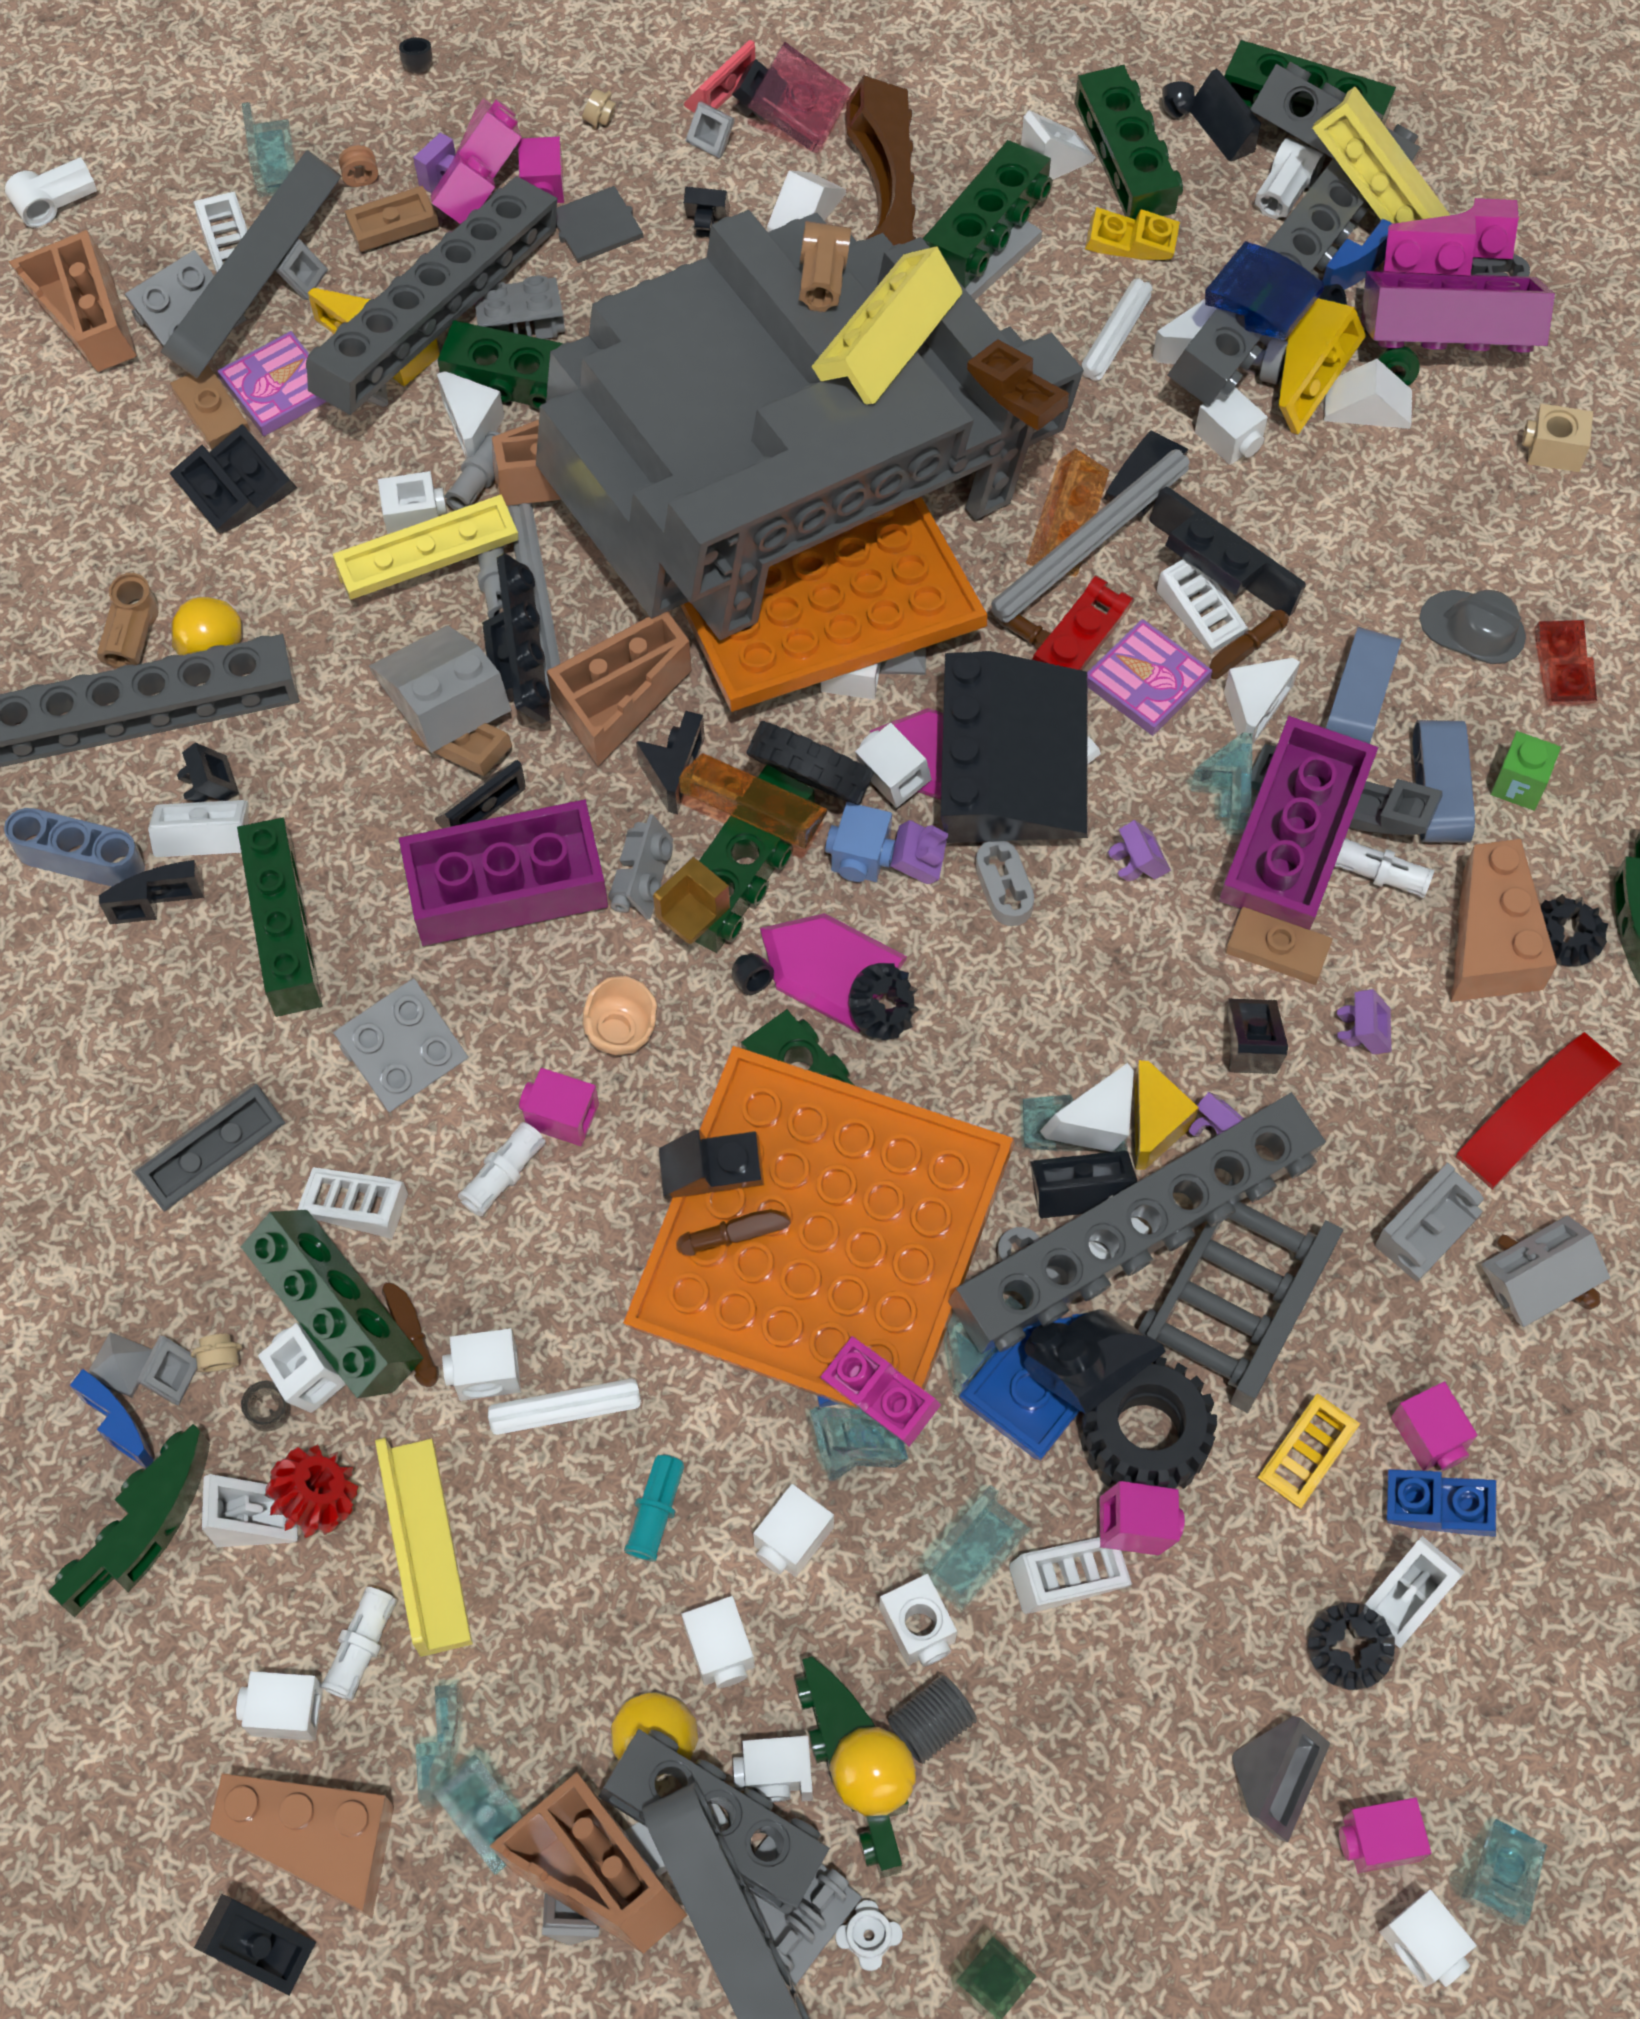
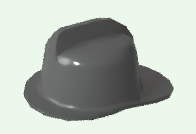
M1459 590L1442 591L1431 596L1421 608L1419 619L1422 630L1430 640L1445 648L1489 664H1505L1516 658L1524 648L1526 634L1518 608L1513 600L1502 592L1480 590L1473 594Z

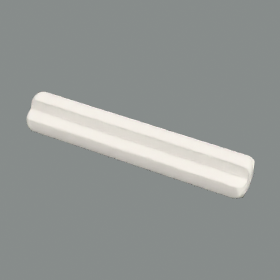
M1137 278L1130 283L1082 362V368L1084 369L1082 375L1085 378H1090L1093 381L1102 379L1151 298L1152 286L1149 282H1143L1140 278Z
M630 1378L493 1404L488 1407V1419L493 1434L499 1435L636 1409L640 1406L641 1399L636 1380Z

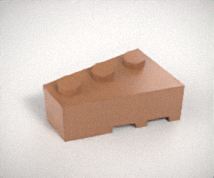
M88 230L8 261L30 294L97 372L137 357L108 262Z
M539 420L492 437L493 471L497 494H502L506 506L562 500L536 466Z
M667 611L652 619L649 616L547 670L552 702L597 766L692 671L689 639Z
M1521 839L1475 844L1462 874L1458 941L1455 949V973L1450 1002L1544 990L1557 967V963Z
M577 1772L489 1846L517 1876L643 1954L688 1916L606 1806Z
M221 1773L209 1830L228 1844L373 1919L394 1805L385 1795Z

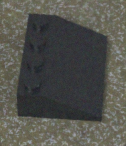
M993 651L945 653L941 820L944 832L948 833L947 843L1088 838L1087 671Z

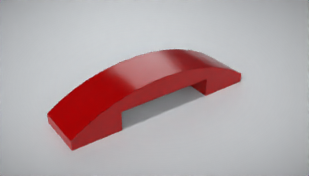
M1586 1032L1582 1033L1517 1090L1471 1137L1455 1157L1493 1190L1526 1158L1529 1151L1583 1099L1591 1096L1620 1068L1622 1063Z

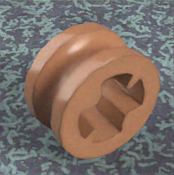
M360 145L350 146L339 155L338 161L342 180L351 187L366 186L372 184L377 179L379 173L374 152L370 148Z

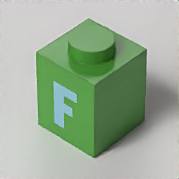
M1516 731L1490 795L1535 811L1548 784L1561 746Z

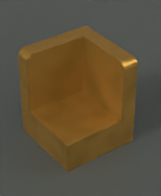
M694 856L653 895L656 917L688 944L694 943L730 909L729 885Z

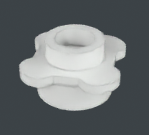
M870 1900L860 1902L856 1907V1915L852 1917L849 1924L840 1926L836 1931L837 1945L841 1949H849L859 1958L861 1968L866 1971H875L880 1968L882 1956L890 1946H897L902 1940L900 1925L896 1922H889L878 1911L877 1904ZM871 1930L874 1933L872 1941L864 1939L865 1931Z

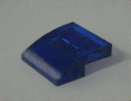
M1245 241L1206 288L1205 305L1244 315L1245 330L1285 341L1324 291V283L1291 259L1273 250Z

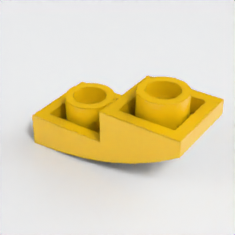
M1096 207L1091 216L1085 249L1100 254L1140 260L1172 259L1175 253L1180 222L1142 209L1136 219H1132Z

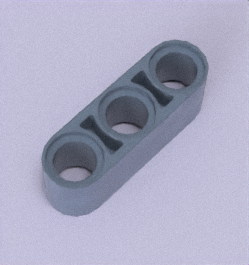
M1361 627L1357 628L1326 729L1370 744L1402 639Z
M1417 720L1414 725L1412 741L1416 784L1438 789L1443 793L1427 833L1420 834V839L1422 842L1470 843L1474 835L1475 810L1465 721Z
M34 808L16 810L5 821L4 831L9 843L20 861L28 866L111 887L145 871L144 861L134 839L129 833L122 830ZM37 835L35 838L25 841L30 836ZM82 845L79 849L69 852L73 847ZM126 856L120 862L112 863L115 859Z

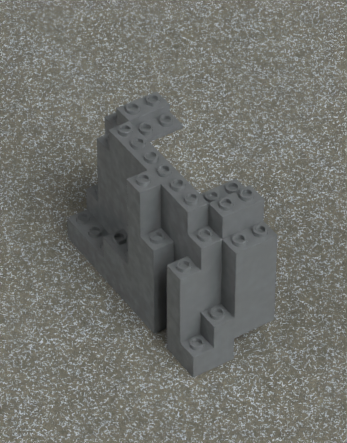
M746 210L732 217H724L711 225L706 258L691 264L681 265L674 271L652 280H644L637 286L615 295L603 297L598 302L592 304L589 336L574 342L564 343L557 349L550 351L547 399L545 404L540 405L536 466L651 619L690 602L717 638L722 640L758 623L768 569L776 563L973 472L976 474L965 508L975 520L1010 504L1028 447L1064 430L1084 369L1052 332L1035 340L1028 339L1023 342L1011 326L1000 331L957 280L962 289V295L876 403L866 405L848 376L821 382L811 366L903 254L930 247L921 237L905 244L893 245L883 233L867 240L856 241L851 235L846 269L842 272L843 280L838 306H832L826 312L809 310L808 306L799 300L803 271L800 257L805 221L827 223L816 212L801 219L791 220L786 225L767 232L752 212ZM997 339L1032 357L1033 374L1069 393L1068 408L1039 431L1030 427L1000 405L967 370V362Z

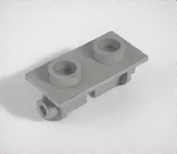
M649 814L647 823L637 822L633 828L628 829L620 862L623 866H633V868L617 869L608 895L612 901L611 908L615 911L625 913L629 911L630 907H636L645 919L650 920L654 909L653 895L661 887L666 863L673 851L672 836L653 814Z

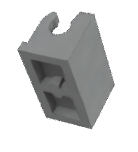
M1447 1162L1383 1229L1375 1247L1413 1280L1418 1282L1481 1216L1483 1211L1478 1206L1484 1198L1476 1188L1455 1172V1168Z
M1568 1215L1481 1264L1484 1272L1488 1275L1497 1299L1504 1309L1510 1306L1517 1323L1523 1328L1610 1279L1593 1233Z

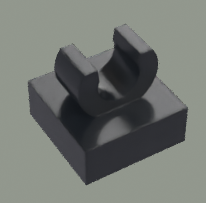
M755 59L746 67L732 93L738 99L734 107L745 116H749L753 112L764 121L772 114L787 85Z
M685 186L683 203L687 218L694 219L696 236L709 238L711 225L715 221L729 217L730 204L727 191Z
M196 742L182 752L186 766L178 772L177 777L178 780L188 784L192 783L193 785L190 790L183 794L184 799L194 803L205 802L210 796L220 801H228L239 793L226 755Z

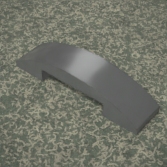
M1264 744L1248 778V785L1257 791H1260L1276 746ZM1400 779L1396 780L1393 788L1366 781L1349 828L1384 834H1425L1443 793L1438 789Z

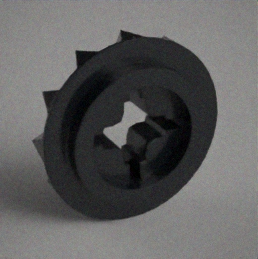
M1563 894L1551 901L1544 900L1540 907L1556 963L1564 966H1581L1596 959L1607 943L1606 932L1608 923H1604L1599 916V907L1592 909L1584 903L1583 897L1574 900L1565 898ZM1573 917L1576 923L1575 930L1578 932H1575L1566 943L1563 941L1565 930L1562 925H1565Z
M875 963L867 966L856 976L850 990V1011L856 1025L867 1036L877 1040L899 1038L903 1030L905 1031L913 1027L910 1019L913 1014L920 1010L914 1005V994L919 989L911 986L908 980L909 972L899 970L895 967L894 963ZM887 993L888 998L896 1003V1007L886 1009L885 1005L880 1003L878 999H874L873 996Z
M1342 1602L1323 1611L1315 1620L1309 1634L1308 1650L1313 1666L1327 1682L1346 1690H1362L1375 1685L1388 1673L1394 1662L1395 1637L1387 1625L1384 1616L1379 1615L1366 1604ZM1346 1623H1349L1350 1631L1354 1632L1356 1639L1374 1641V1643L1369 1644L1359 1652L1358 1669H1356L1355 1662L1351 1660L1348 1652L1330 1651L1329 1649L1330 1647H1335L1337 1643L1344 1641L1347 1629Z

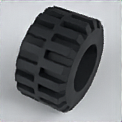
M1159 1357L1153 1364L1147 1366L1089 1413H1084L1081 1430H1083L1081 1438L1083 1451H1089L1087 1463L1092 1471L1098 1468L1101 1469L1103 1473L1100 1480L1108 1487H1110L1113 1481L1117 1483L1124 1481L1172 1489L1181 1486L1184 1489L1192 1483L1195 1474H1199L1216 1438L1213 1435L1217 1428V1415L1211 1414L1214 1406L1211 1394H1201L1204 1383L1197 1375L1191 1380L1185 1377L1188 1368L1184 1365L1177 1363L1175 1369H1171L1165 1366L1167 1358ZM1146 1405L1155 1407L1166 1413L1173 1421L1177 1430L1178 1440L1170 1447L1161 1450L1140 1448L1130 1442L1123 1434L1118 1421L1119 1415L1134 1406Z

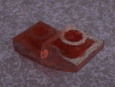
M1584 620L1539 621L1535 626V637L1543 685L1549 705L1596 703L1597 692L1593 657H1587Z

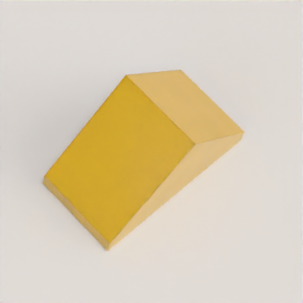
M1145 1060L1138 1061L1134 1077L1136 1170L1147 1169L1181 1138L1195 1121L1199 1109L1191 1099L1151 1062Z

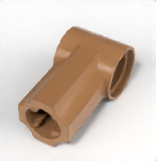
M805 221L800 257L803 271L799 300L804 302L809 310L826 312L828 308L838 306L843 280L842 272L846 269L851 236L850 227Z
M125 573L114 579L109 587V596L112 603L97 651V657L100 662L106 663L113 668H119L123 665H139L149 626L156 621L159 614V608L147 580L142 575L136 573ZM135 599H140L137 603L128 604Z

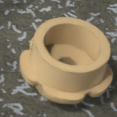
M595 88L584 109L582 119L591 123L594 130L597 129L599 123L607 126L615 111L616 103L611 101L612 93L609 90L604 93Z
M215 1334L200 1338V1347L195 1348L191 1352V1357L196 1358L198 1372H215L237 1367L239 1365L238 1351L242 1350V1345L231 1342L229 1334Z

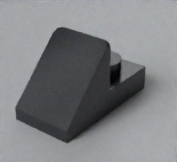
M685 711L680 727L673 726L670 731L667 748L642 741L636 742L638 763L668 812L678 815L705 739L702 714Z
M1228 998L1227 1019L1232 1038L1229 1072L1278 1073L1287 1056L1288 1043L1277 1000Z
M698 1129L659 1148L663 1197L665 1199L764 1185L760 1141L756 1131L706 1138L701 1130Z
M221 1894L194 1949L290 1996L316 1942L237 1900Z

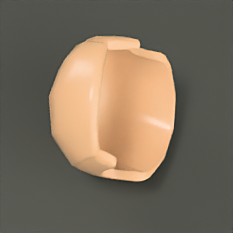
M628 976L607 977L596 985L587 997L583 1009L582 1024L584 1033L588 1036L589 1042L600 1051L615 1056L635 1053L649 1041L654 1030L657 1010L656 999L643 982Z

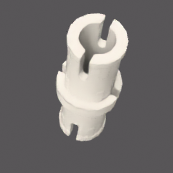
M1347 838L1344 839L1335 867H1340L1373 879L1374 885L1382 887L1383 884H1387L1418 895L1421 898L1425 897L1435 871L1431 868L1428 869L1395 857L1394 851L1386 849L1384 853L1350 841Z
M525 1122L520 1123L511 1137L496 1153L490 1152L484 1159V1167L463 1191L458 1194L462 1204L474 1214L483 1216L508 1185L514 1186L520 1179L519 1172L533 1155L545 1145L546 1141L542 1138L543 1136L531 1125Z
M366 1587L348 1629L342 1630L338 1642L341 1645L324 1682L320 1686L322 1689L342 1699L353 1700L361 1677L371 1657H377L381 1649L378 1642L387 1620L390 1618L398 1602L396 1598L379 1589Z

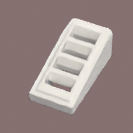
M235 191L194 201L196 215L216 273L223 265L222 260L227 259L234 250L232 248L219 252L218 247L240 242L248 231ZM229 217L233 218V221L214 226L210 225V222ZM235 229H236L237 232H238V233H236V234H232V235H228V236H224V237H220V238H216V239H215V237H214L215 234H219V233H223V232H227V231H231V230H235Z
M1182 559L1161 572L1156 592L1211 654L1242 636L1247 631L1248 627L1218 583L1192 564ZM1198 592L1202 594V596L1198 597L1192 602L1189 599V597L1193 596ZM1210 606L1214 608L1213 611L1203 617L1199 614ZM1221 619L1225 620L1227 624L1211 632L1209 629L1211 625Z
M313 1167L297 1210H308L313 1218L318 1221L393 1239L408 1193L404 1182ZM321 1184L331 1185L324 1205H315L314 1203ZM340 1188L348 1189L342 1207L335 1208L334 1205ZM358 1192L365 1193L360 1210H352ZM376 1196L383 1198L378 1214L370 1213Z
M1100 1537L1024 1553L1010 1563L1011 1576L1024 1614L1047 1610L1132 1585L1122 1551L1100 1548ZM1100 1551L1109 1578L1100 1579L1093 1557L1094 1552ZM1073 1558H1080L1088 1583L1081 1584ZM1054 1563L1059 1564L1066 1588L1060 1589L1053 1567Z

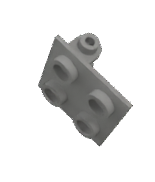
M194 249L126 292L125 296L135 308L132 310L135 320L141 326L146 323L164 347L214 275ZM244 315L240 318L235 327L241 324L242 322L246 321Z
M537 275L528 277L523 282L505 284L499 281L475 303L478 326L509 332L508 324L512 323L514 333L518 334L517 322L525 321L527 336L532 337L529 321L533 320L536 338L558 337L557 333L565 332L563 310L556 277L547 278Z
M414 978L333 1032L341 1044L339 1048L350 1062H354L388 1112H391L469 1058Z
M767 1836L754 1855L762 1861H773L777 1851L774 1840ZM823 1864L819 1867L798 1908L789 1915L784 1914L750 1892L794 1986H796L838 1928L862 1899L857 1892L848 1886L849 1882L834 1869L830 1871Z

